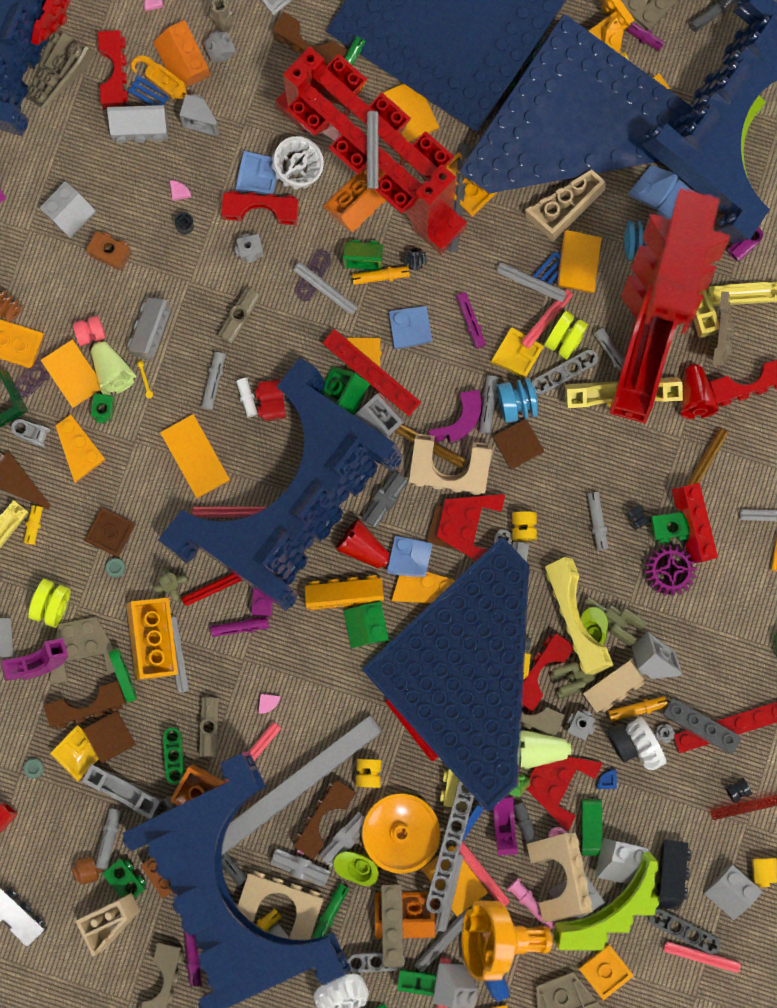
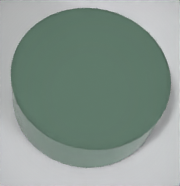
M113 558L107 562L106 572L111 577L119 578L125 573L126 566L122 560Z
M30 759L24 765V773L29 778H38L44 772V764L39 759Z

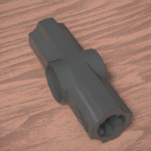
M394 472L386 485L378 491L372 501V505L363 515L362 520L376 528L386 512H389L394 506L398 495L402 492L408 480L399 473Z

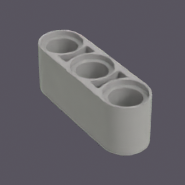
M383 951L353 953L348 958L350 971L355 973L395 971L402 968L383 967ZM375 956L380 957L382 960L381 965L374 967L370 962L371 958ZM353 958L361 959L362 965L359 968H354L351 965Z

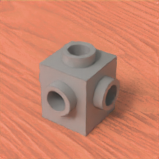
M212 32L209 34V38L203 42L212 62H225L236 52L227 32Z
M244 234L237 239L238 245L234 247L237 257L241 256L242 262L251 263L256 261L257 258L264 257L259 234L252 236L251 234Z
M583 709L581 712L571 713L567 721L569 727L566 732L585 741L588 734L592 735L596 724H594L595 719L592 718L593 714ZM580 720L584 722L583 728L579 726Z

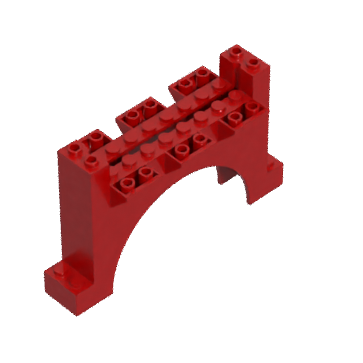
M309 47L283 74L285 91L275 100L277 109L303 132L308 130L313 136L322 132L335 140L328 149L357 175L367 170V135L354 125L347 116L352 113L367 126V113L369 111L378 112V137L400 156V165L378 146V188L373 190L400 214L405 212L412 223L413 231L442 255L453 240L461 235L467 227V222L453 210L456 176L447 168L453 161L454 156L426 131L413 144L408 142L401 133L411 120L410 116L383 92L368 106L358 97L368 79L340 54L325 67V59L313 48ZM332 103L343 106L344 114L335 108ZM406 162L410 164L421 176V178L424 180L423 184H420V182L417 179H415L405 170L403 165Z
M679 189L671 219L664 218L661 215L650 214L642 237L647 246L639 245L631 267L636 276L628 275L621 294V298L634 315V320L609 414L646 424L654 405L676 327L683 323L681 333L686 334L690 322L695 317L704 296L699 293L708 288L716 270V266L711 264L721 259L730 235L720 231H712L719 199L710 195L695 193L688 189Z

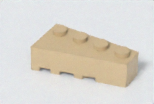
M590 170L573 180L568 186L563 189L560 188L548 198L545 197L538 204L525 210L526 218L551 241H554L605 191V181L593 170Z

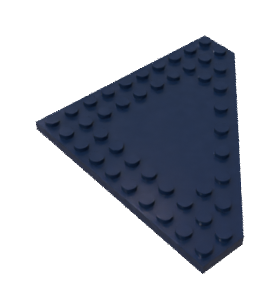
M346 0L326 32L349 48L355 36L365 40L366 43L359 53L361 56L479 134L567 0Z
M563 14L458 173L486 193L491 194L580 177L590 170H593L595 173L659 162L660 160L641 146L644 141V134L649 129L652 130L656 126L666 123L674 129V122L680 116L684 117L687 113H690L693 108L569 16Z
M503 536L362 668V671L487 812H490L518 786L530 565Z

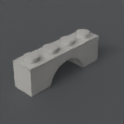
M91 764L82 780L83 783L119 800L149 819L155 817L163 802L95 764Z

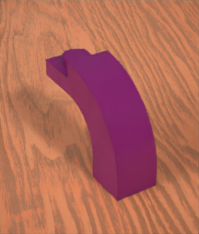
M479 390L460 393L462 406L460 419L451 426L429 430L428 434L435 436L434 442H442L446 440V437H449L450 444H454L463 440L473 431L481 412Z
M64 639L45 641L42 648L35 653L1 661L0 665L4 680L10 681L22 678L24 681L49 673L61 666L68 658Z
M508 794L493 808L498 856L518 854L513 795Z

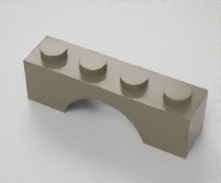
M546 707L536 715L522 713L521 726L531 731L535 728L540 730L539 734L556 737L565 715Z
M382 885L383 967H403L402 885Z
M161 941L157 943L153 963L161 970L164 984L160 994L152 999L144 1000L141 1008H168V1004L173 1002L175 992L172 991L174 983L177 984L180 974L177 971L178 963L182 964L185 953L181 952L182 946Z

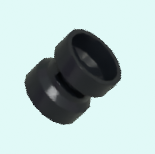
M186 212L179 213L175 217L176 230L183 235L191 233L194 229L193 217Z
M642 505L625 513L627 519H632L634 531L651 522L649 516L643 514L645 509Z
M743 777L738 779L735 784L730 783L725 786L733 803L740 801L741 797L752 795L751 789Z

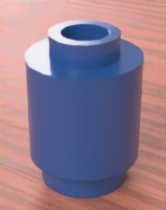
M502 976L501 980L485 981L491 997L496 1002L510 996L508 992L510 989L504 976Z

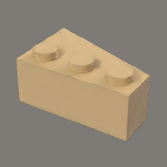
M633 657L584 692L583 695L596 713L600 710L605 712L613 706L611 703L614 700L618 699V701H621L628 696L627 691L632 688L637 690L644 685L643 680L647 675H642L639 672L636 660Z
M132 893L76 920L77 926L93 957L105 950L140 912Z

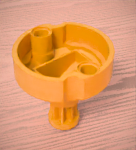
M475 901L473 902L472 909L466 911L462 925L461 943L466 968L469 974L477 981L501 980L503 974L509 971L515 954H525L526 952L548 954L552 948L551 930L548 926H538L537 928L514 926L506 907L501 902Z

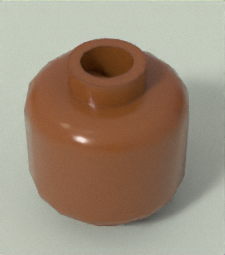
M89 856L75 861L74 866H72L75 882L78 881L81 885L96 882L99 879V873H102V869L95 867L96 861L93 857Z

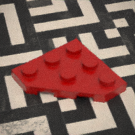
M46 0L42 8L45 12L41 15L40 20H36L34 24L31 43L39 45L44 40H47L52 33H55L58 28L65 25L67 21L66 11L70 0Z

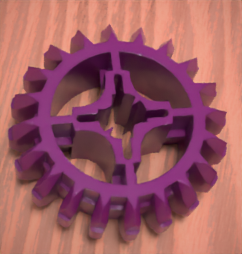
M667 545V551H665V548L661 546L659 547L660 553L654 550L653 554L655 557H648L652 563H645V566L649 567L650 570H645L644 573L651 574L646 581L653 580L654 583L650 587L653 588L657 585L656 593L663 589V596H666L668 591H670V596L674 597L675 590L678 595H681V588L687 592L689 588L686 584L692 586L694 583L690 578L695 579L697 577L691 573L697 571V567H691L695 561L691 560L689 562L690 553L686 556L683 555L686 551L685 548L678 552V545L673 550L671 545ZM663 556H667L665 567L656 569L658 560ZM673 556L679 558L685 567L676 565ZM670 566H672V569L674 568L678 571L674 572L672 575H669V573H667V571L664 570H667ZM686 573L683 582L675 586L676 575ZM656 574L665 576L669 586L663 584Z

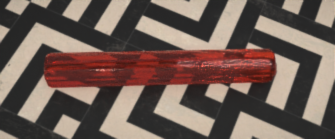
M777 795L712 809L710 815L712 820H718L777 806Z

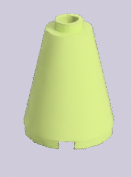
M100 341L93 345L91 355L101 392L104 395L110 396V392L116 391L118 394L128 389L134 383L133 378H136L134 371L108 343Z
M521 730L520 770L567 759L568 755H571V743H567V739Z

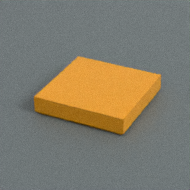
M607 944L604 950L597 952L578 968L602 1000H605L634 976L610 944Z

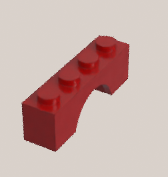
M120 30L98 31L99 52L101 56L108 58L114 64L113 75L106 83L100 85V101L103 109H107V107H125V102H128V91L125 90V84H128L127 72L124 73V66H127V57L123 55V48H126V38L122 36Z
M236 191L223 193L221 211L223 220L242 221L249 211L263 208L275 215L278 224L295 226L298 224L299 199L295 198V196L286 195L284 198L277 197L274 194L258 196L257 193L252 192L244 195Z
M777 360L764 364L761 367L759 379L750 385L738 384L729 376L710 381V386L718 404L721 407L732 404L731 401L738 399L740 402L749 399V395L754 393L759 396L767 393V389L774 387L777 390Z
M700 483L671 489L675 506L683 512L690 528L689 541L685 545L687 554H691L689 562L694 560V563H700L718 558Z
M554 634L553 637L549 635L543 644L546 646L543 653L540 651L537 653L533 660L535 665L532 669L529 668V675L523 682L522 706L533 712L543 697V693L538 685V676L542 668L549 663H565L574 649L573 644L558 634Z

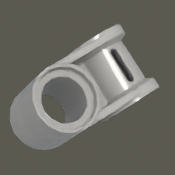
M21 419L14 421L11 427L16 437L42 448L45 446L44 440L47 433H50V429ZM25 425V432L17 433V427Z

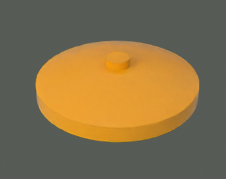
M394 794L377 801L367 812L362 825V843L367 855L377 866L392 873H410L422 868L433 858L440 842V826L436 814L426 802L409 794Z

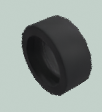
M621 724L606 730L614 750L623 763L638 756L633 742Z

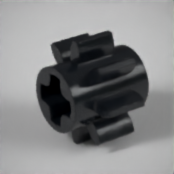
M409 248L408 253H404V265H408L410 270H420L423 268V264H427L426 252H422L421 248Z

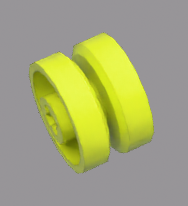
M567 310L557 322L544 347L554 351L560 343H563L559 350V356L566 360L580 344L584 337L583 334L589 325L580 319L573 328L570 327L574 320V315Z
M43 579L33 596L28 618L37 622L44 618L46 625L56 628L66 610L71 589L62 585L55 588L54 582Z

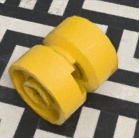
M513 512L512 524L515 528L512 529V540L536 541L537 529L534 528V525L537 524V513ZM521 527H527V530H522Z
M357 759L356 770L359 771V774L356 775L355 786L380 788L381 777L378 773L381 772L382 760ZM367 768L371 769V774H366Z

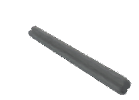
M467 143L459 145V153L462 154V159L458 158L457 170H460L465 162V158L467 159L470 155L471 146ZM456 173V182L459 184L455 187L457 201L454 199L453 210L462 217L463 207L460 205V199L464 202L466 181L462 184L464 176ZM460 235L453 240L447 251H458Z

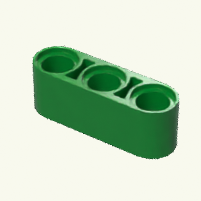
M171 727L166 729L163 734L165 773L169 783L179 784L185 774L183 735L178 728ZM171 731H176L178 734V738L174 742L168 739V734ZM173 750H176L179 753V758L173 762L169 755ZM173 770L180 772V779L178 781L171 779V772Z
M582 799L581 855L599 856L602 846V799Z

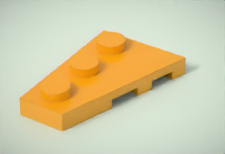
M71 414L56 425L73 480L76 483L106 459Z

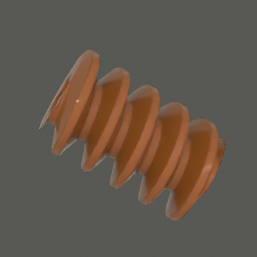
M5 290L0 293V316L5 317L7 322H11L18 317L24 305L18 307V299L12 302L13 295L6 298L8 292Z

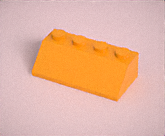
M378 575L366 576V580H359L358 577L347 578V582H339V579L328 580V584H320V581L309 582V585L305 586L307 610L366 605L376 602L384 603L382 578H378Z
M169 598L131 601L127 603L135 681L178 675Z

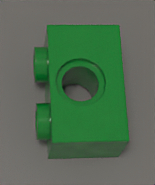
M683 512L650 518L653 541H659V544L669 543L670 539L678 538V541L689 539L690 528ZM668 524H674L677 531L675 533L669 532L667 529Z

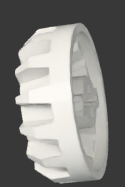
M294 136L285 139L278 145L272 155L273 163L271 167L272 170H275V177L277 180L283 181V185L286 187L289 185L293 189L302 187L305 189L319 178L323 170L324 161L320 149L314 142L304 137ZM294 154L290 159L287 157V155ZM284 159L287 161V170L285 172L282 167ZM301 159L299 165L292 168L295 165L294 163L298 162ZM307 165V172L305 174L302 170ZM299 173L303 176L297 179L290 177L292 174L297 175Z
M639 717L628 723L626 732L633 742L640 762L643 763L644 767L648 770H656L667 764L663 751L645 720Z
M347 974L324 986H320L314 994V1002L317 1008H361V1006H365L369 992L363 977L356 974Z

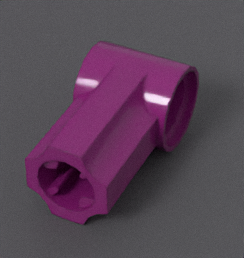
M759 227L755 231V234L758 236L757 241L750 239L733 244L727 250L735 261L740 262L763 239V231Z

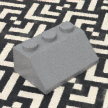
M164 105L107 107L110 136L113 141L117 143H125L127 140H134L135 142H145V140L162 142L164 139H169L168 115Z
M148 298L147 302H143L140 313H142L141 318L136 321L134 326L136 332L134 337L129 339L127 345L131 355L153 361L171 312V307L167 300Z

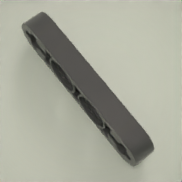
M657 908L655 914L657 915L660 912L661 917L666 920L667 916L671 917L667 921L666 928H663L665 923L661 921L655 923L653 915L648 916L650 923L655 927L706 953L715 954L720 950L719 939ZM673 921H678L681 924V929L678 932H672L670 929V924ZM691 930L698 932L699 937L696 941L688 939V933ZM703 934L706 935L704 937L705 940L709 942L712 939L714 940L715 948L708 950V945L701 943V946L698 945L702 941Z

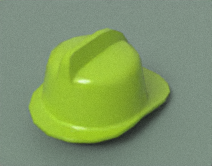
M597 607L586 609L581 616L585 629L597 642L602 645L605 644L608 636L607 616Z
M346 851L341 852L334 859L333 866L335 872L344 879L362 886H371L378 879L377 866L365 853L356 854Z

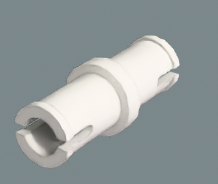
M248 378L237 380L236 383L241 395L240 402H243L247 418L258 415L253 399L255 396L251 393Z

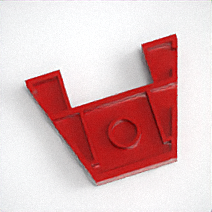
M505 495L445 499L436 538L464 553L472 560L477 561L488 550L473 546L481 509L502 512Z
M567 757L564 760L534 767L529 777V787L526 790L548 811L563 829L569 831L576 815L562 809L558 805L576 770L595 779L603 763Z

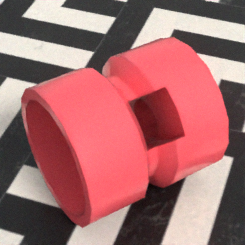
M99 315L88 318L87 322L81 320L73 323L74 332L80 347L90 344L91 340L97 342L106 339Z

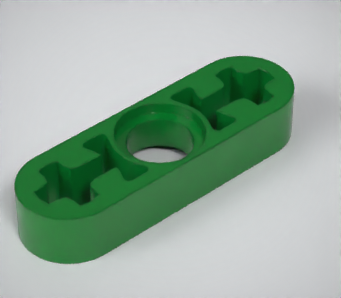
M117 648L109 651V657L126 702L136 701L137 694L120 649Z

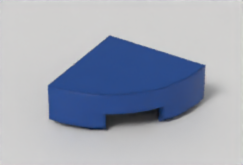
M616 769L609 770L600 777L597 789H617Z

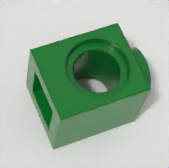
M94 394L91 417L95 419L96 423L106 424L107 421L112 422L115 398L109 395ZM100 406H107V411L105 413H98V409Z

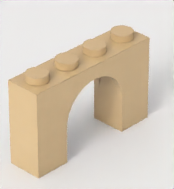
M416 433L409 483L419 487L429 485L434 489L450 488L454 492L470 491L474 495L485 494L492 444L473 442L468 467L460 474L446 475L441 473L433 463L432 454L435 436Z
M576 833L562 834L528 843L527 847L531 863H541L554 859L564 867L567 875V885L563 894L556 899L539 903L543 922L557 921L593 912Z
M254 871L253 874L249 873L237 906L240 911L254 923L260 903L267 895L273 893L285 894L292 899L297 910L296 920L289 939H310L324 899L320 897L321 893L310 890L309 893L302 891V886L291 883V886L283 884L284 880L273 877L272 880L264 878L265 874Z

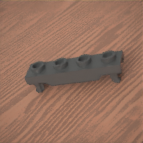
M674 698L663 715L685 730L733 755L742 739L741 736Z

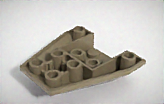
M58 29L49 36V41L26 97L42 109H45L87 69L96 53Z

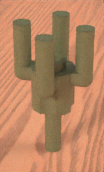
M164 567L162 569L163 575L159 579L160 584L154 586V591L158 594H163L164 591L170 593L171 598L175 602H180L181 596L178 594L180 584L187 585L189 578L185 575L177 577L169 568Z
M590 597L585 602L590 607L601 609L607 616L608 626L610 627L609 632L629 646L633 645L637 638L623 630L628 622L639 630H642L647 624L645 620L628 609L620 611L612 605L607 609Z
M577 662L552 669V673L549 674L551 681L568 676L570 684L559 687V691L556 692L557 698L561 699L581 692L586 684L595 681L594 675L614 669V664L596 674H585Z

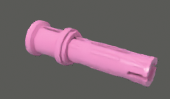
M519 877L515 879L506 890L508 892L511 891L518 899V903L524 904L544 926H548L550 930L553 929L557 921L543 922L540 905L532 896V891L527 890L520 882L521 879Z

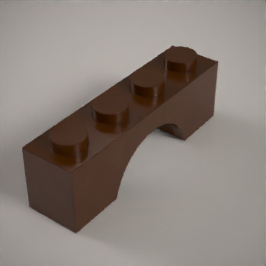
M286 12L282 14L272 29L274 39L280 44L285 43L290 46L289 48L296 54H303L309 47L313 48L325 59V67L338 54L343 58L347 54V49L332 40L319 46L307 43L300 35V21Z
M119 681L99 687L97 699L86 708H73L63 699L43 706L50 728L56 727V730L68 727L67 723L70 722L79 724L85 722L86 717L93 715L94 718L105 715L104 711L112 709V712L124 709L123 705L127 704Z
M337 780L335 783L330 782L325 790L328 793L324 800L320 798L314 807L317 810L313 817L309 815L304 823L306 829L303 833L299 832L293 840L296 843L294 848L313 860L324 845V841L319 833V824L322 817L334 809L346 810L356 792Z

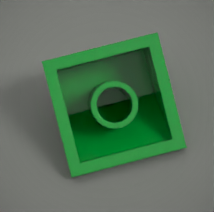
M360 240L345 242L343 255L344 269L375 271L382 269L383 244H380L378 241L361 243Z
M332 366L325 379V388L320 394L354 415L370 383L356 373Z
M381 602L344 610L351 649L389 641Z

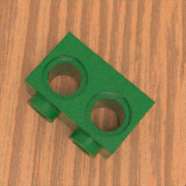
M119 859L102 874L121 898L131 893L128 890L130 882H134L137 885V891L132 893L134 899L147 889L145 886L147 882L140 874L138 876L133 871L134 866L128 859ZM117 867H122L125 870L123 878L116 876L115 871Z
M400 969L397 991L434 997L437 974Z

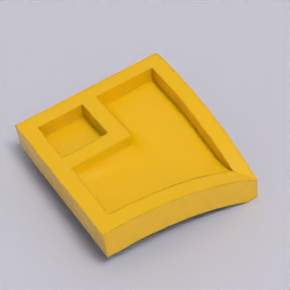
M511 327L491 363L524 379L544 346L535 341L530 348H526L521 344L526 335Z
M78 725L50 753L76 782L85 775L91 764H95L98 761L90 743Z

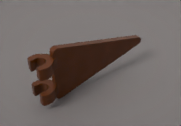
M6 452L4 455L0 453V489L49 509V502L9 452Z

